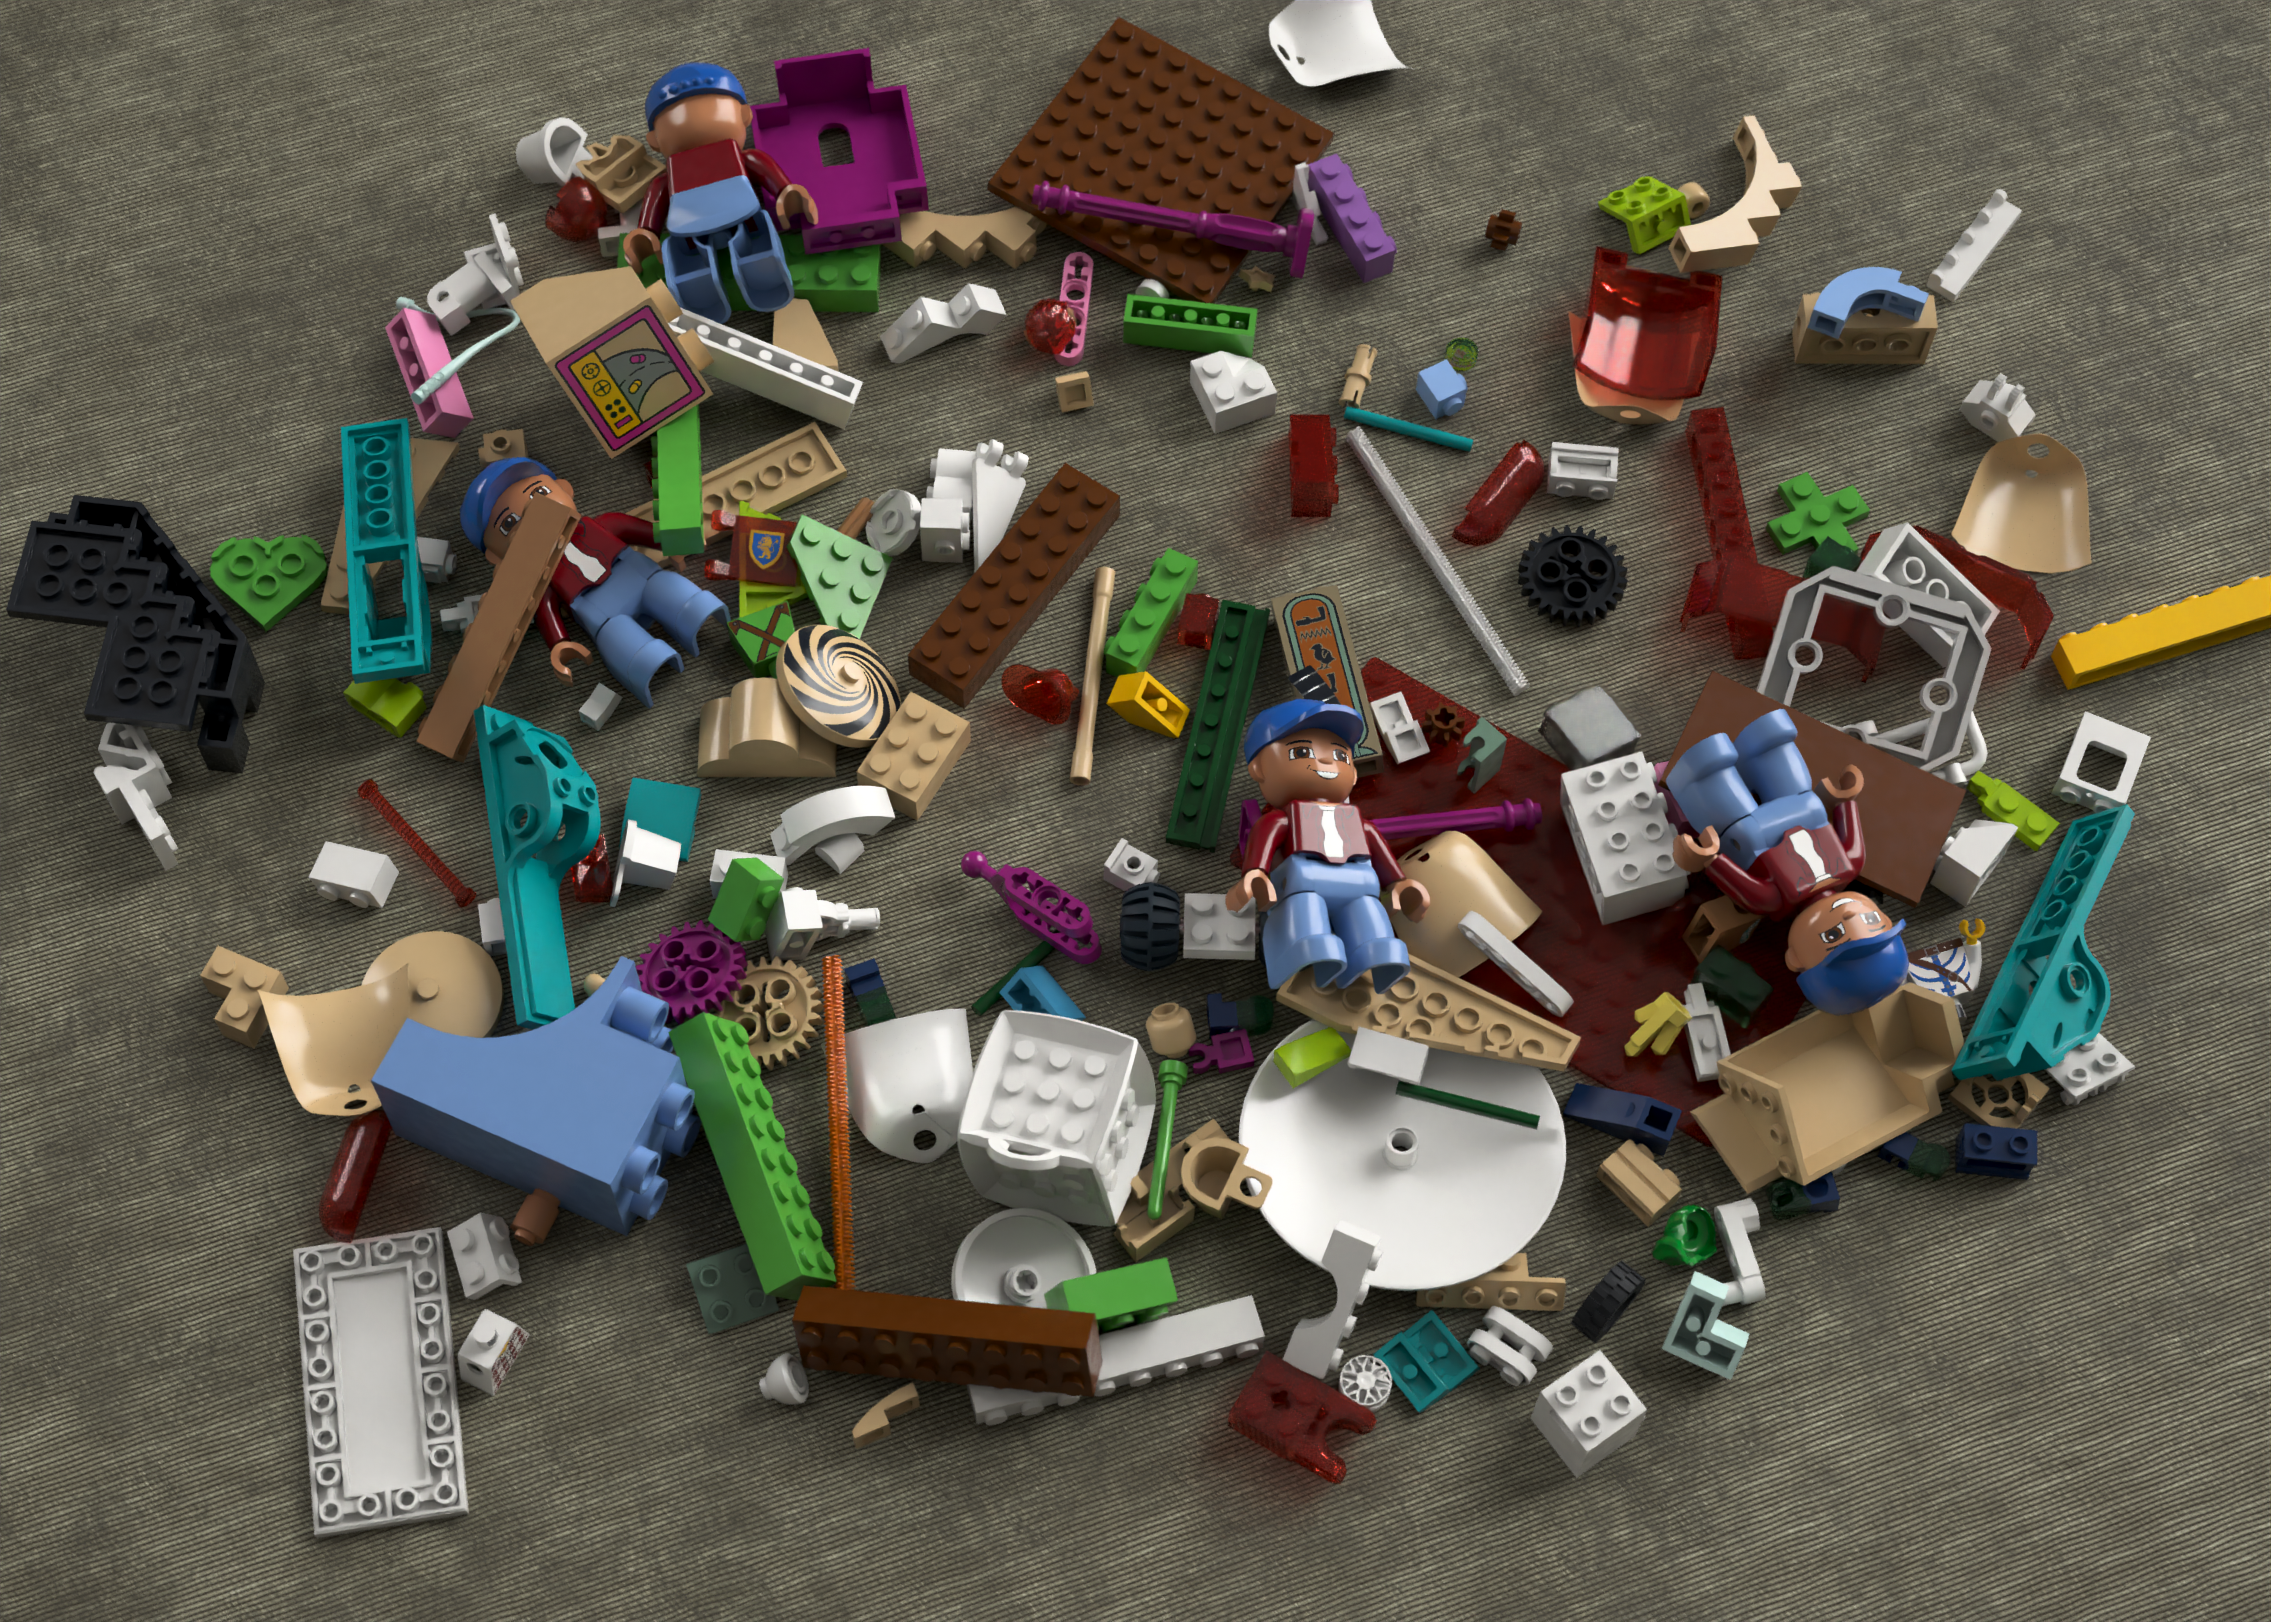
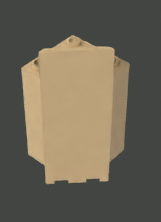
M1909 982L1897 988L1895 992L1876 1005L1858 1013L1836 1016L1817 1010L1717 1061L1720 1074L1718 1082L1725 1094L1690 1111V1113L1747 1194L1781 1176L1804 1186L1943 1112L1938 1094L1955 1085L1951 1070L1964 1045L1954 999Z

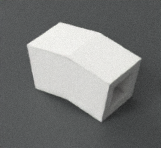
M598 683L589 699L579 709L581 721L599 731L623 697Z

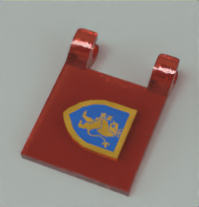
M714 510L711 515V528L715 531L734 530L729 564L713 559L706 560L704 568L705 578L713 581L729 579L795 587L798 565L795 558H791L787 545L797 522L740 516L723 510Z

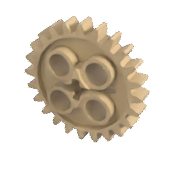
M776 956L770 965L765 957H761L758 967H755L749 960L747 961V971H745L747 978L738 980L742 987L741 991H731L730 994L734 1001L728 1002L723 1000L720 1003L723 1011L720 1012L713 1008L718 1013L714 1015L740 1023L746 1032L750 1028L756 1027V1031L749 1037V1042L747 1043L751 1055L757 1060L760 1067L762 1062H764L769 1070H773L775 1060H779L785 1067L787 1066L788 1055L791 1054L797 1060L800 1058L797 1050L800 1046L808 1050L811 1048L806 1041L808 1036H819L813 1025L824 1023V1020L816 1014L825 1009L821 1001L818 1000L823 994L815 987L817 982L811 975L807 976L808 972L802 966L796 969L797 966L790 959L784 965L782 960ZM765 985H767V986H766V995H764V989H763ZM789 989L787 996L778 999L779 994L783 990ZM755 994L754 999L750 1003L743 1004L749 995ZM791 1022L786 1031L779 1033V1029L784 1023ZM770 1031V1041L767 1042L768 1032Z

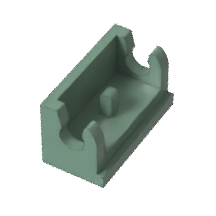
M1483 717L1477 720L1476 727L1464 738L1463 746L1467 747L1471 744L1469 756L1460 763L1457 775H1462L1468 768L1475 769L1474 776L1467 786L1473 793L1477 792L1500 771L1507 738Z

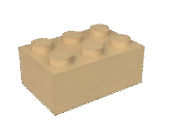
M910 692L856 771L858 786L886 788L892 808L918 821L971 742L970 722Z

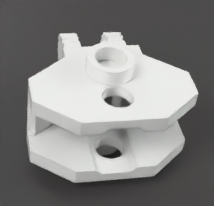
M2001 373L1994 381L1980 380L1960 407L1961 412L1972 426L1998 442L2021 436L2026 426L2031 425L2036 415L2025 400L2026 395L2023 394L2025 388L2019 384L2016 387L2007 384V377Z

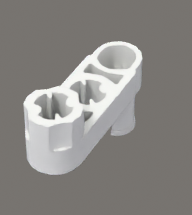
M1749 1198L1716 1206L1714 1208L1715 1222L1734 1276V1281L1723 1283L1728 1285L1729 1288L1722 1306L1738 1302L1746 1305L1765 1300L1764 1284L1747 1235L1748 1232L1760 1229L1759 1213L1755 1203Z

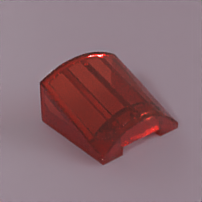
M1596 246L1573 367L1594 382L1629 396L1652 400H1679L1700 397L1717 348L1723 276L1700 270L1690 272L1688 279L1656 272L1627 265L1628 253Z

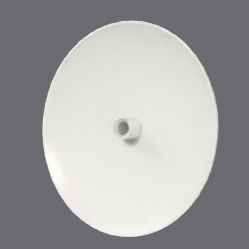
M1315 1019L1301 1025L1284 1038L1259 1067L1249 1086L1240 1117L1239 1144L1249 1148L1244 1165L1269 1175L1273 1180L1271 1190L1263 1206L1259 1208L1263 1217L1292 1249L1321 1269L1330 1272L1321 1263V1260L1335 1226L1340 1220H1343L1382 1237L1378 1249L1383 1251L1379 1265L1375 1272L1368 1271L1364 1281L1370 1284V1287L1401 1291L1432 1290L1449 1287L1475 1279L1507 1262L1530 1242L1549 1217L1563 1182L1566 1164V1138L1558 1103L1551 1087L1538 1067L1428 1047V1058L1419 1086L1540 1115L1537 1130L1396 1095L1399 1081L1411 1082L1359 1067L1356 1070L1349 1068V1057L1299 1086L1292 1088L1273 1062L1274 1050L1329 1027ZM1337 1031L1352 1050L1356 1034ZM1402 1146L1407 1148L1408 1151L1400 1152L1394 1149V1147ZM1253 1178L1245 1179L1251 1196L1258 1195L1262 1189L1259 1181Z

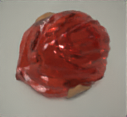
M1055 298L1039 300L1026 314L1025 337L1028 343L1040 352L1049 354L1062 353L1065 346L1076 333V318L1073 309L1069 307L1068 302L1056 300Z

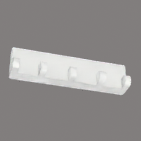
M1997 189L1988 204L1980 210L1977 218L1962 233L1952 250L1948 251L1938 268L1930 274L1926 287L1952 302L1957 299L2020 217L2022 210L2006 201L2007 194L2004 190Z

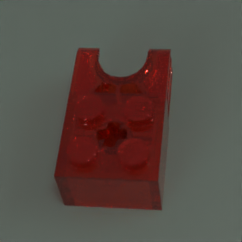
M1266 1351L1230 1410L1227 1426L1287 1461L1299 1464L1330 1483L1339 1484L1342 1483L1347 1474L1345 1461L1329 1449L1325 1442V1437L1329 1432L1336 1429L1349 1430L1363 1436L1372 1432L1377 1420L1373 1412ZM1274 1403H1282L1286 1407H1282L1278 1411L1273 1408Z

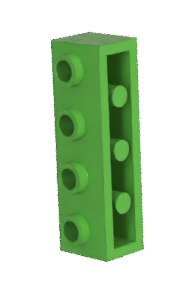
M1128 294L1123 322V343L1206 353L1224 351L1252 358L1257 309Z
M1170 548L1167 549L1162 558H1156L1151 567V578L1147 585L1144 583L1140 585L1134 598L1136 602L1131 611L1127 609L1124 612L1119 623V628L1121 629L1116 637L1110 636L1104 647L1103 654L1106 655V673L1118 678L1119 675L1144 672L1197 583V560Z

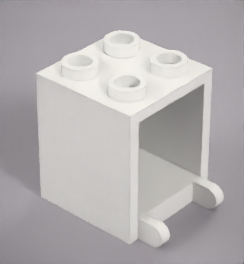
M1599 1350L1542 1390L1530 1419L1577 1478L1635 1437L1641 1422L1646 1418L1647 1409L1601 1350Z

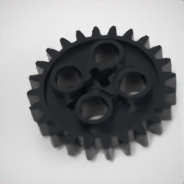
M1565 525L1564 531L1561 534L1555 527L1551 528L1550 537L1542 532L1539 533L1538 542L1533 540L1529 542L1528 550L1523 551L1522 561L1519 563L1518 572L1520 574L1518 584L1523 585L1521 596H1530L1528 607L1539 605L1538 616L1548 612L1550 613L1549 622L1552 623L1557 617H1560L1565 627L1569 619H1574L1577 627H1580L1581 621L1586 618L1590 625L1594 624L1596 615L1603 620L1606 619L1608 610L1614 612L1617 601H1622L1623 590L1626 589L1628 581L1625 579L1628 569L1622 566L1624 556H1614L1617 545L1606 547V535L1597 540L1594 538V529L1588 535H1585L1580 525L1576 533H1571L1568 525ZM1571 553L1575 557H1567L1564 554ZM1591 572H1597L1602 576H1594ZM1544 575H1550V576L1554 577L1555 579H1547V578H1545V577H1543V576H1544ZM1571 594H1576V595H1579L1581 598H1580V599H1575V598L1571 597L1570 595H1571Z

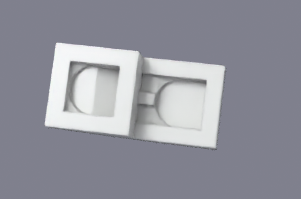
M1402 692L1369 704L1373 720L1397 764L1430 752L1418 720L1413 721Z

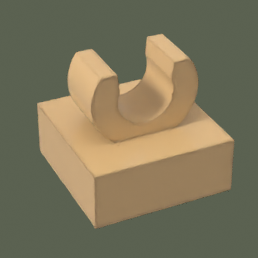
M1087 371L1055 378L1058 402L1062 413L1094 406L1090 376Z

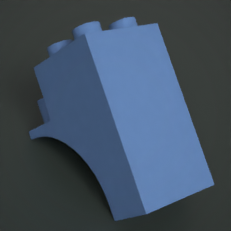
M623 956L620 957L608 978L584 1003L558 1020L535 1030L503 1037L476 1038L445 1033L407 1018L371 1080L395 1135L529 1194H532L534 1189L544 1190L560 1200L559 1207L625 1236L628 1235L637 1216L651 1220L656 1215L668 1188V1180L659 1176L671 1153L680 1157H685L689 1153L701 1126L700 1117L692 1114L695 1092L686 1085L680 1057L671 1054L674 1046L668 1032L672 1029L664 1026L669 1012V1003L642 992L635 962Z

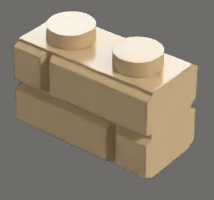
M1628 1139L1600 1165L1596 1177L1649 1227L1677 1202L1682 1188L1680 1187L1679 1179L1669 1169L1662 1170L1653 1161L1654 1156L1645 1145L1641 1143L1636 1145L1631 1139Z

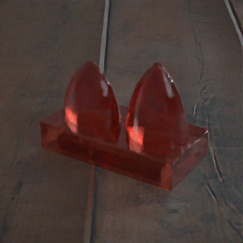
M599 834L598 840L590 854L571 867L576 902L609 903L611 901L613 887L605 834Z

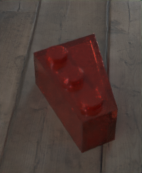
M1290 415L1288 439L1291 517H1331L1332 504H1338L1339 487L1338 484H1335L1338 461L1337 456H1333L1332 447H1336V427L1330 426V415Z

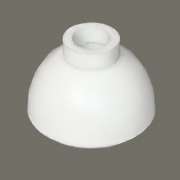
M785 1353L775 1359L769 1366L766 1377L760 1379L759 1382L761 1392L767 1400L774 1398L778 1402L788 1405L804 1403L809 1392L808 1380L801 1363L789 1353Z

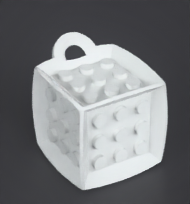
M1004 1010L1000 1012L973 1071L957 1130V1143L962 1165L982 1197L1012 1208L1042 1210L1059 1217L1063 1221L1108 1227L1115 1225L1131 1192L1132 1187L1130 1183L1132 1178L1138 1174L1156 1105L1153 1071L1137 1039L1108 1028L1061 1016L1017 1010Z

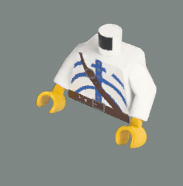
M1978 918L1975 919L1976 929L1972 933L1968 931L1969 924L1967 920L1960 922L1959 930L1962 935L1966 936V941L1963 942L1960 937L1908 953L1909 968L1907 977L1899 986L1901 987L1911 982L1953 998L1960 1024L1967 1019L1962 1005L1969 1002L1979 983L1982 955L1981 942L1977 941V938L1984 934L1985 924Z

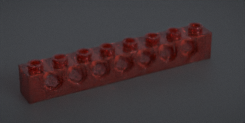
M1724 407L1691 410L1685 432L1734 660L1767 657L1774 633Z

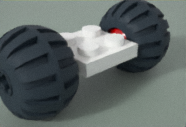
M1154 882L1138 884L1126 890L1122 897V914H1120L1121 957L1127 964L1145 971L1164 969L1176 962L1178 958L1180 931V934L1184 935L1183 958L1255 960V937H1258L1259 934V959L1261 964L1266 967L1263 931L1269 916L1267 911L1260 912L1259 921H1255V898L1253 896L1236 913L1235 911L1227 910L1225 904L1226 894L1185 893L1184 919H1181L1179 924L1180 899L1176 891L1166 885ZM1312 963V964H1309V965H1306L1305 967L1301 968L1299 971L1302 972V971H1304V970H1306V969L1312 967V966H1313V963Z

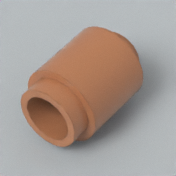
M534 1189L532 1195L526 1196L510 1225L511 1229L515 1232L514 1238L528 1246H533L534 1243L542 1244L559 1214L560 1200L544 1190Z

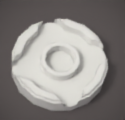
M891 489L882 494L873 504L870 511L873 515L871 523L867 521L866 524L867 541L873 549L888 556L898 555L905 551L917 536L920 529L921 505L915 495L904 490Z

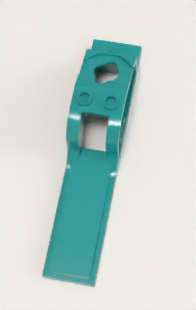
M408 418L341 427L351 660L354 682L357 684L430 673L433 643L431 612L417 541ZM401 559L404 570V579H402L403 604L407 616L379 620L376 595L368 564Z
M482 705L474 710V718L517 1026L535 1030L558 1020L575 1009L559 901V887L565 873L573 865L586 858L598 840L601 828L598 794L595 783L587 771H582L572 756V748L564 737L533 726L532 722ZM527 812L526 824L521 828V818ZM565 824V834L563 838L559 841V831L561 827ZM534 853H537L536 859L531 857Z
M2127 804L2073 820L1951 1070L1959 1080L1976 1076L1981 1077L1988 1073L1996 1080L2052 1068L2065 1059L2064 1054L2079 1044L2080 1046L2085 1045L2100 1032L2101 1024L2110 1005V985L2103 967L2092 955L2086 944L2084 924L2131 827V821L2135 813ZM2070 973L2073 975L2076 981L2075 989L2073 988L2070 981ZM2029 984L2033 988L2031 996L2029 994Z

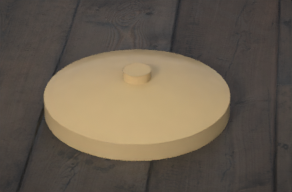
M431 931L405 937L385 949L366 972L362 985L387 977L409 963L410 1019L430 1028L459 1036L489 1038L494 1033L501 1019L504 1007V988L498 968L490 955L481 946L464 936L450 932Z

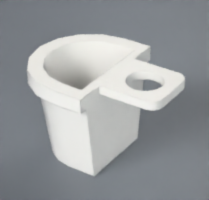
M569 118L553 119L547 122L542 130L521 139L516 149L517 163L522 172L534 184L558 182L563 186L567 185L570 176H573L585 189H593L575 165V163L581 160L589 161L592 159V155L583 148L588 134Z
M627 820L613 878L614 885L610 906H616L622 883L670 890L677 873L681 843L638 828L637 821Z

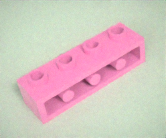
M403 308L385 327L410 397L431 376L452 361L434 314ZM457 372L435 390L433 394L429 395L421 404L413 402L423 432L455 438L474 419Z

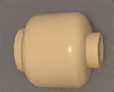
M1165 1003L1155 1007L1146 1021L1147 1032L1154 1052L1166 1055L1171 1059L1186 1055L1188 1049L1194 1045L1197 1039L1189 1011L1176 1003Z

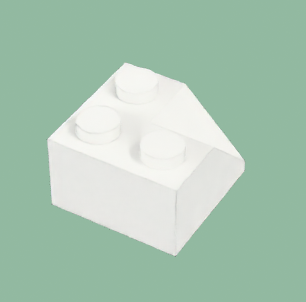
M1224 351L1191 361L1190 384L1215 434L1275 414L1277 391L1263 365L1250 358Z
M1977 819L1974 820L1969 828L1961 827L1954 838L1950 836L1942 846L1940 855L1933 868L1936 872L1930 884L1966 907L2003 858L2018 827L2011 823Z

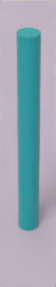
M1350 406L1346 407L1344 419L1471 452L1474 439Z

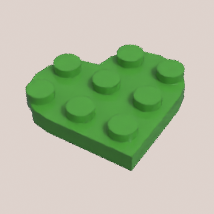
M284 535L270 542L255 536L254 540L247 538L237 540L236 537H233L220 544L212 554L210 575L219 592L267 632L317 589L327 576L329 569L327 568L323 549L315 540L306 535H302V538H284Z

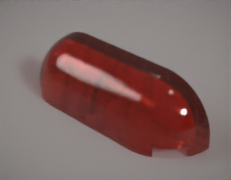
M1523 440L1521 444L1516 442L1466 506L1465 510L1469 513L1460 525L1455 527L1452 535L1453 538L1464 544L1481 546L1498 540L1505 533L1539 489L1544 479L1545 467L1542 456L1532 444Z
M372 1110L361 1114L348 1125L323 1190L318 1209L320 1223L329 1236L340 1242L352 1243L390 1136L392 1126L384 1110Z

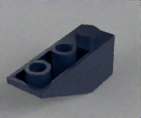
M1576 1083L1563 1116L1623 1141L1631 1139L1636 1145L1641 1143L1651 1152L1664 1157L1682 1110L1648 1096Z

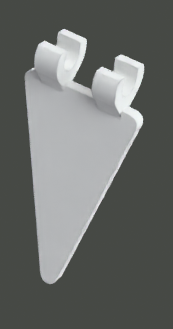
M994 439L989 441V446L984 443H978L976 448L977 458L972 461L974 573L1003 539L1026 485V481L1021 475L1027 467L1028 456L1019 451L1014 453V458L1007 454L1003 455L1001 467H999L996 463L1003 453V444Z

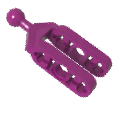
M976 850L970 851L963 856L961 860L962 872L967 877H982L991 883L992 887L1013 911L1018 922L1025 929L1078 963L1090 964L1100 957L1102 946L1098 934L1092 930L1093 920L1089 908L1084 903L1029 868L1018 867L1014 869L1005 864L1000 869L995 870L988 865V860L984 854ZM1028 882L1030 890L1034 893H1031L1028 889L1023 887L1022 884ZM1055 898L1058 902L1054 905L1046 899ZM1028 910V911H1030L1031 913H1029L1028 915H1026V912H1025V911ZM1080 916L1082 918L1081 922L1077 920ZM1051 926H1053L1054 928L1059 930L1060 933H1051L1049 932V929L1051 928ZM1073 938H1077V941L1084 945L1090 942L1092 947L1090 949L1083 947L1080 950L1078 943Z

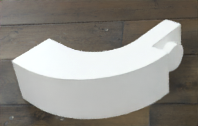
M876 786L844 787L817 794L790 807L780 815L783 823L771 832L770 835L777 857H785L786 865H790L812 846L827 838L846 833L875 835L895 819V815L886 788Z

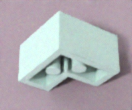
M1694 1271L1667 1332L1662 1349L1731 1380L1745 1350L1749 1333L1717 1319L1729 1286Z

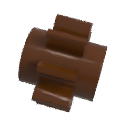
M1502 209L1499 216L1491 214L1485 233V238L1492 239L1491 248L1506 251L1508 244L1517 245L1522 222L1515 221V212Z
M1440 702L1434 711L1431 709L1426 710V721L1422 723L1421 730L1423 733H1429L1430 744L1435 742L1443 744L1447 748L1448 743L1453 739L1456 741L1461 740L1462 731L1460 729L1464 728L1465 718L1458 717L1456 713L1457 706L1451 708L1444 706Z

